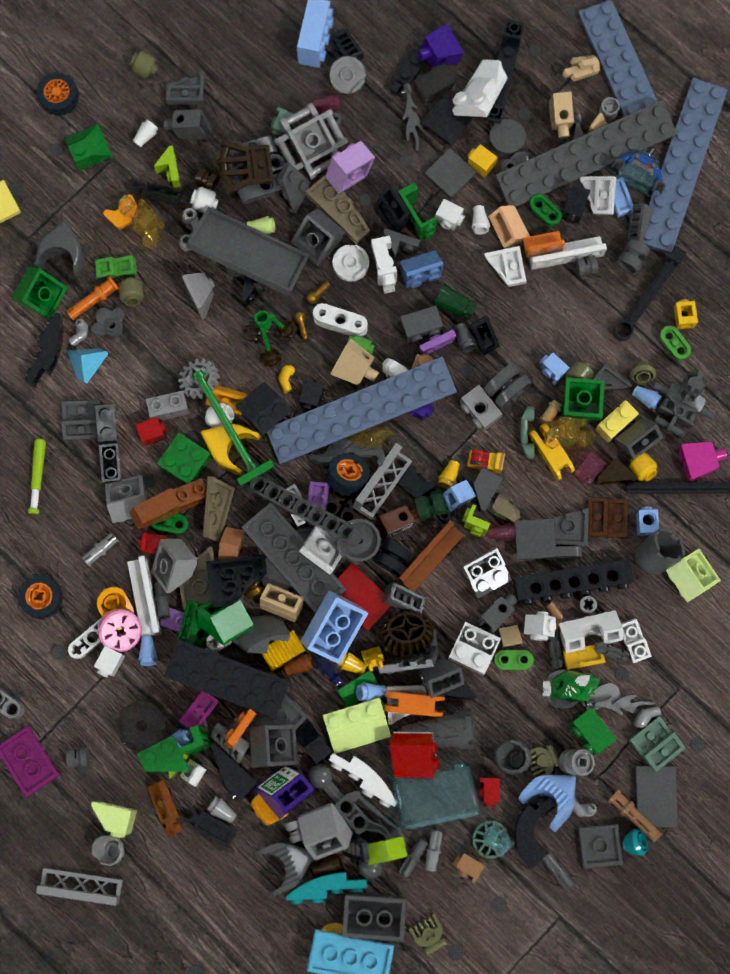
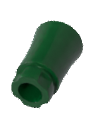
M444 283L433 306L470 320L477 303Z

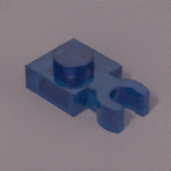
M320 656L316 659L319 663L316 666L323 675L327 673L337 687L343 683V680L325 657Z

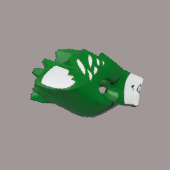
M571 670L563 671L552 681H543L542 696L558 698L568 702L572 700L587 702L590 700L589 695H595L594 690L598 689L600 678H596L593 674L588 673L583 674Z

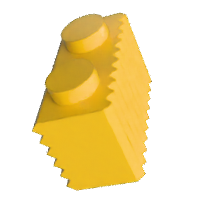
M294 630L289 631V641L276 640L273 642L270 640L267 653L262 654L271 671L278 669L306 652Z

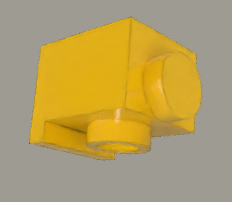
M688 299L679 300L673 307L675 328L677 330L694 328L698 323L695 301H689Z

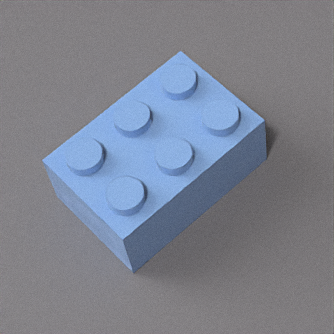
M308 0L297 44L298 64L320 68L321 61H325V45L329 44V28L332 29L334 21L330 1Z
M329 590L300 642L308 650L340 664L368 612L360 605Z

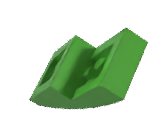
M133 255L116 259L108 257L95 260L96 277L98 279H108L107 277L109 276L111 278L137 275L136 259Z

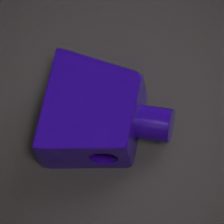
M448 24L424 38L421 49L417 50V57L420 61L428 59L432 67L459 63L464 51Z

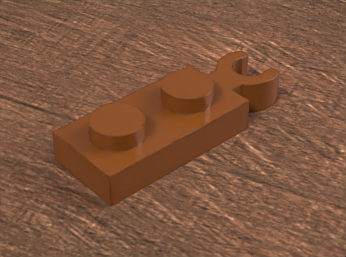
M162 780L147 787L161 825H166L168 837L181 832V825L176 821V818L179 816L165 781Z

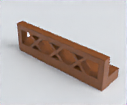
M451 520L400 576L399 582L407 589L415 592L463 538L464 535L454 527V523Z

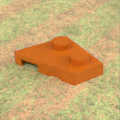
M249 709L246 712H241L236 719L237 724L234 729L231 727L225 735L227 740L224 744L231 749L235 746L256 715L254 711Z

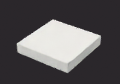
M316 527L312 529L299 550L301 554L329 575L334 571L341 559V555L337 552L335 545L336 538Z

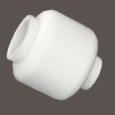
M199 187L197 190L194 189L190 204H192L194 210L205 213L208 206L216 209L218 200L215 199L216 193L214 191Z
M219 403L232 424L234 419L233 409L225 403ZM209 407L205 416L206 424L211 428L222 426L213 407Z

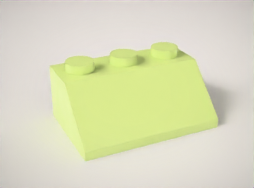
M380 698L323 715L334 754L391 737Z

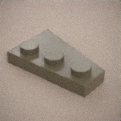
M208 476L203 537L220 543L235 488Z

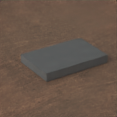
M285 695L276 719L257 713L242 735L250 742V727L295 725L296 730L308 716Z
M635 766L636 809L655 827H678L676 767L663 766L660 770L654 772L649 766Z

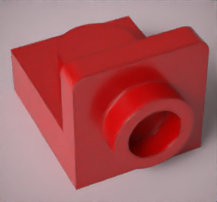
M143 532V537H139L138 547L141 548L142 553L156 555L160 539H169V537Z

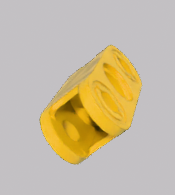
M544 423L539 428L545 439L541 440L535 430L528 432V435L554 478L559 481L562 479L561 469L565 467L566 470L572 473L575 471V468L549 426Z

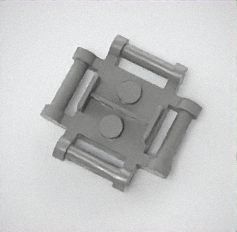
M311 102L306 105V108L288 118L280 119L279 122L286 134L273 140L279 146L287 163L293 165L297 170L304 167L310 180L326 170L332 159L330 158L314 168L310 166V163L330 152L334 155L338 152L337 148L348 143L347 138H344L332 115L334 114L333 111L330 109L319 115ZM309 114L312 115L313 119L291 130L289 125ZM325 118H326V120L328 121V123H329V125H330V127H331V129H332V131H333V133H334V135H335V137H336V139H337V141H338V142H336V143L334 142V140H333V138H332V136H331V134H330V132H329L327 126L325 125V123H324V121H323V119H325ZM287 139L290 140L293 149L301 161L298 164L294 161L284 142Z

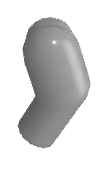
M655 706L640 710L634 719V726L644 728L652 717L661 715L660 708Z

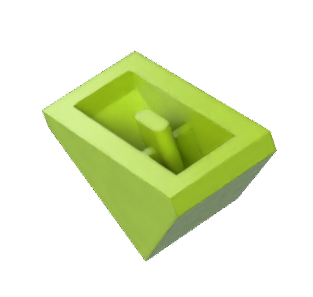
M403 836L368 844V865L408 857Z

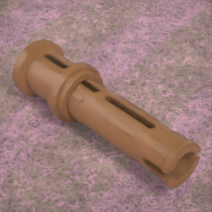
M619 789L608 800V803H612L622 816H627L654 843L663 833L650 823L634 807V802H630Z

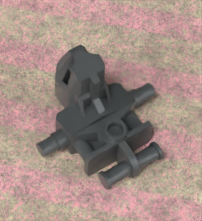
M694 369L688 372L681 385L674 382L668 387L656 382L653 389L664 395L663 402L658 407L657 412L671 420L669 422L661 418L660 415H657L654 422L666 428L665 431H671L679 435L680 438H683L687 430L674 425L675 422L690 429L694 425L693 422L698 414L712 420L716 413L704 406L706 399L700 396L708 382V376Z

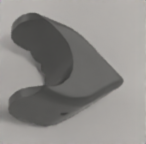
M64 219L42 238L37 249L34 267L43 269L46 261L52 256L64 254L73 259V274L75 277H80L84 265V252L68 221Z
M287 842L274 843L253 852L255 857L262 854H273L280 858L285 865V880L279 888L269 892L270 897L295 887L303 878L313 859L305 847Z

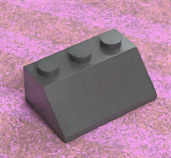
M346 892L342 937L404 942L406 897Z

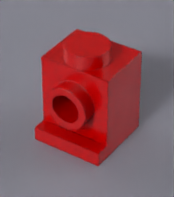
M478 778V782H482V786H479V798H482L483 806H495V802H500V778Z

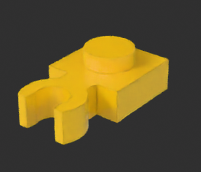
M380 646L361 651L365 667L368 666L369 671H373L375 666L384 667L382 662L384 658Z

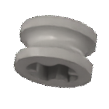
M585 596L579 602V609L584 614H591L597 608V601L591 596ZM585 600H587V602H592L591 610H589V608L585 609L583 607L585 605Z

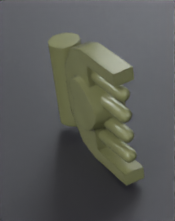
M553 744L546 746V749L537 747L530 750V754L535 752V754L531 755L532 759L536 757V760L531 761L530 766L536 764V766L530 768V770L534 771L542 768L534 772L533 776L544 771L545 773L540 776L550 775L554 766H559V756Z
M435 913L432 914V917L437 927L430 916L428 920L433 929L430 928L426 919L423 920L426 926L425 929L421 922L418 923L423 932L422 935L417 926H413L418 938L411 927L408 928L415 942L419 946L425 947L424 950L427 956L447 945L444 937L441 938L443 929Z

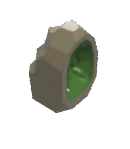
M499 494L490 512L511 524H515V521L520 520V511L509 498Z

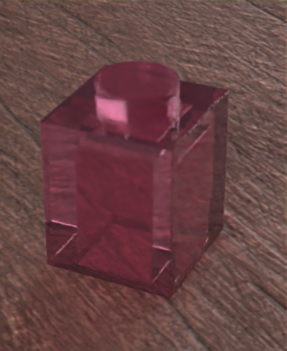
M590 452L575 474L578 475L577 478L581 482L591 484L606 462Z

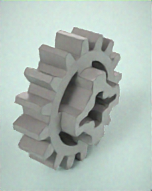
M204 358L201 362L196 359L194 364L190 361L189 367L184 366L183 369L185 371L179 373L182 377L178 380L181 384L179 387L187 396H191L193 399L196 396L202 399L203 394H205L198 381H193L192 374L202 369L206 373L204 378L212 391H215L213 386L219 384L216 380L220 378L217 373L218 369L211 361L207 362Z

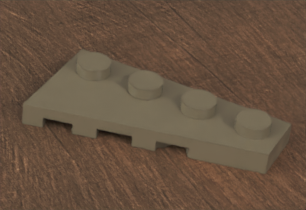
M324 175L305 191V195L326 216L346 232L345 234L357 245L369 235L370 229L360 213L354 208L351 199L347 197L344 191L338 193L325 178L326 175Z

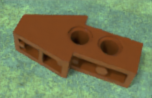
M201 478L175 489L170 488L134 506L129 513L137 529H141L168 520L173 515L203 504L206 501L207 487Z

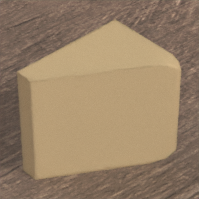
M603 114L597 115L590 125L588 133L607 125Z
M518 625L498 629L502 648L523 643Z

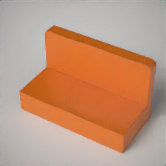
M559 231L522 239L526 258L563 251L565 245L564 240H561Z

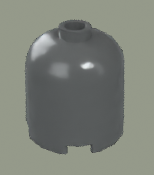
M659 528L637 546L635 550L637 565L641 570L650 575L663 573L679 563L682 557L685 556V548L681 539L677 540L672 535L674 533L672 530Z

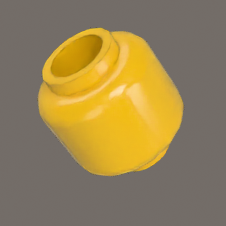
M647 453L637 456L634 460L630 458L629 470L636 475L639 481H649L657 474V463Z

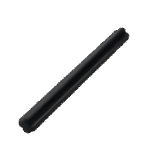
M730 482L625 483V492L627 494L730 493Z

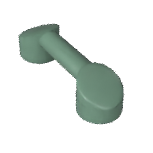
M528 406L520 420V445L526 458L534 459V443H528V421H534V406Z

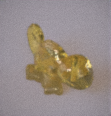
M128 195L122 196L118 201L119 212L126 218L131 217L133 229L139 234H144L142 238L143 246L153 248L158 243L160 237L157 227L162 229L164 222L143 198L139 200V208Z
M559 417L557 421H547V425L552 428L545 435V443L550 449L556 448L558 443L565 447H570L574 444L579 448H588L594 443L596 435L594 431L580 430L581 427L587 424L586 419Z

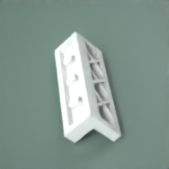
M600 236L565 243L563 251L528 258L531 270L575 262L576 258L586 259L592 255H595L596 258L602 257L607 247L606 243L602 244Z
M140 556L138 560L127 562L137 615L142 626L141 635L142 637L162 634L158 619L157 606L154 601L155 596L148 560L145 556Z

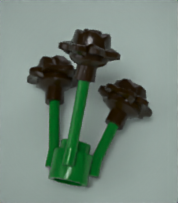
M259 311L253 315L255 321H250L249 325L246 326L247 336L252 338L253 341L264 339L266 349L265 353L260 354L261 358L259 361L264 366L273 367L281 361L282 354L276 349L272 350L269 345L267 335L272 321L278 325L276 335L279 336L280 341L285 340L289 342L290 339L294 338L297 326H295L294 321L288 322L285 320L281 323L275 318L273 313L269 314L266 311Z

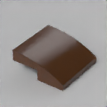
M588 498V536L628 538L629 500Z

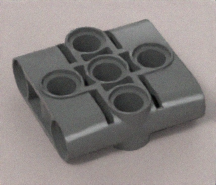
M265 136L239 144L242 146L269 145L271 162L277 165V168L272 167L273 183L263 184L267 187V190H263L260 184L248 185L238 190L242 204L281 194L282 188L278 183L277 177L284 165V160L278 154L272 136ZM229 150L228 157L245 156L244 153ZM246 163L228 164L229 170L247 169ZM235 176L230 177L235 185L248 179V176H244V178Z

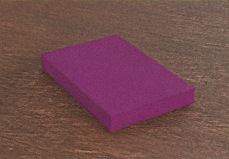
M29 725L0 744V757L26 798L61 775Z

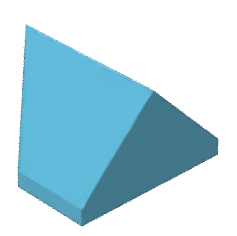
M101 349L67 350L77 380L86 384L109 354Z

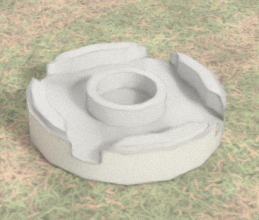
M357 245L342 246L336 251L332 261L333 270L336 275L342 280L349 282L358 281L363 278L368 272L370 265L368 254Z

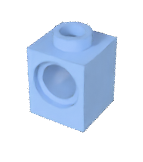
M641 507V510L635 513L637 536H650L659 529L658 509L652 510V507ZM643 517H649L652 524L646 525L643 522Z

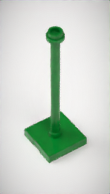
M201 369L192 374L193 381H198L247 466V473L236 478L239 486L273 468L274 465L271 460L259 466L253 463L205 380L204 376L206 373Z

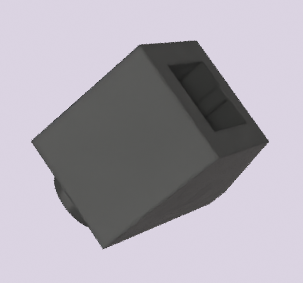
M483 467L472 487L476 494L475 498L481 514H484L486 510L490 511L495 502L492 500L494 494L499 495L504 486L501 484L502 477Z

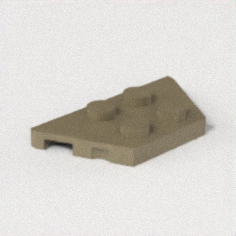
M213 547L207 548L205 552L195 557L197 559V566L192 577L179 586L184 610L188 600L201 604L211 600L206 561L215 560Z

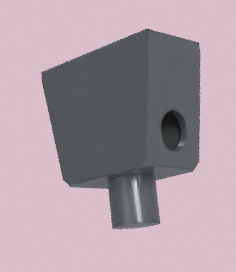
M175 110L173 112V119L164 120V129L173 130L179 139L208 142L210 124L202 110Z
M511 593L505 598L500 596L479 618L475 625L493 634L514 612L513 606L518 602L517 598Z
M445 658L437 659L434 667L419 668L421 683L431 698L465 685L462 668Z

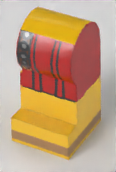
M470 450L467 466L480 471L483 467L493 473L501 474L505 453L497 452L496 454L481 450Z

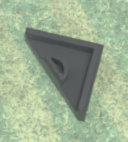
M606 364L601 367L593 380H605L604 391L628 389L633 385Z

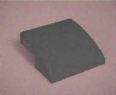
M101 399L62 401L63 421L61 422L63 440L96 438L94 404H101Z

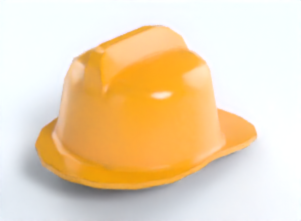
M118 587L103 589L97 598V607L102 617L114 609H126L134 614L133 607L126 593Z

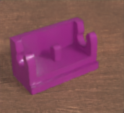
M199 691L178 720L189 729L196 725L201 726L219 701L214 696Z

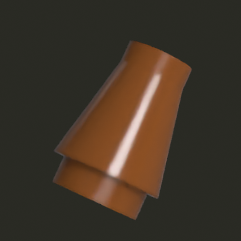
M302 653L284 665L288 676L308 672L314 668V663L309 653Z

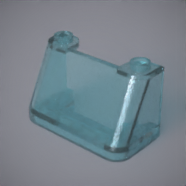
M465 763L453 765V770L435 773L434 778H395L396 781L392 782L401 830L480 815V806L470 766L466 767Z

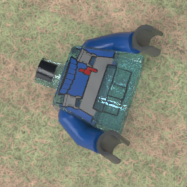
M652 147L645 148L644 152L636 150L634 154L628 153L617 158L611 165L612 168L616 167L618 169L617 179L624 181L646 195L650 190L653 192L658 190L662 195L666 184L662 182L661 170L658 168L660 162L653 158L656 151Z

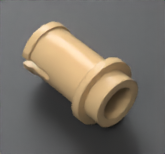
M555 400L548 403V408L540 416V420L547 425H550L557 413L562 411V405Z

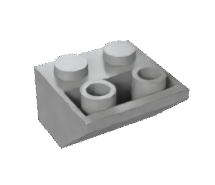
M332 803L298 816L304 846L314 860L349 847L353 832Z

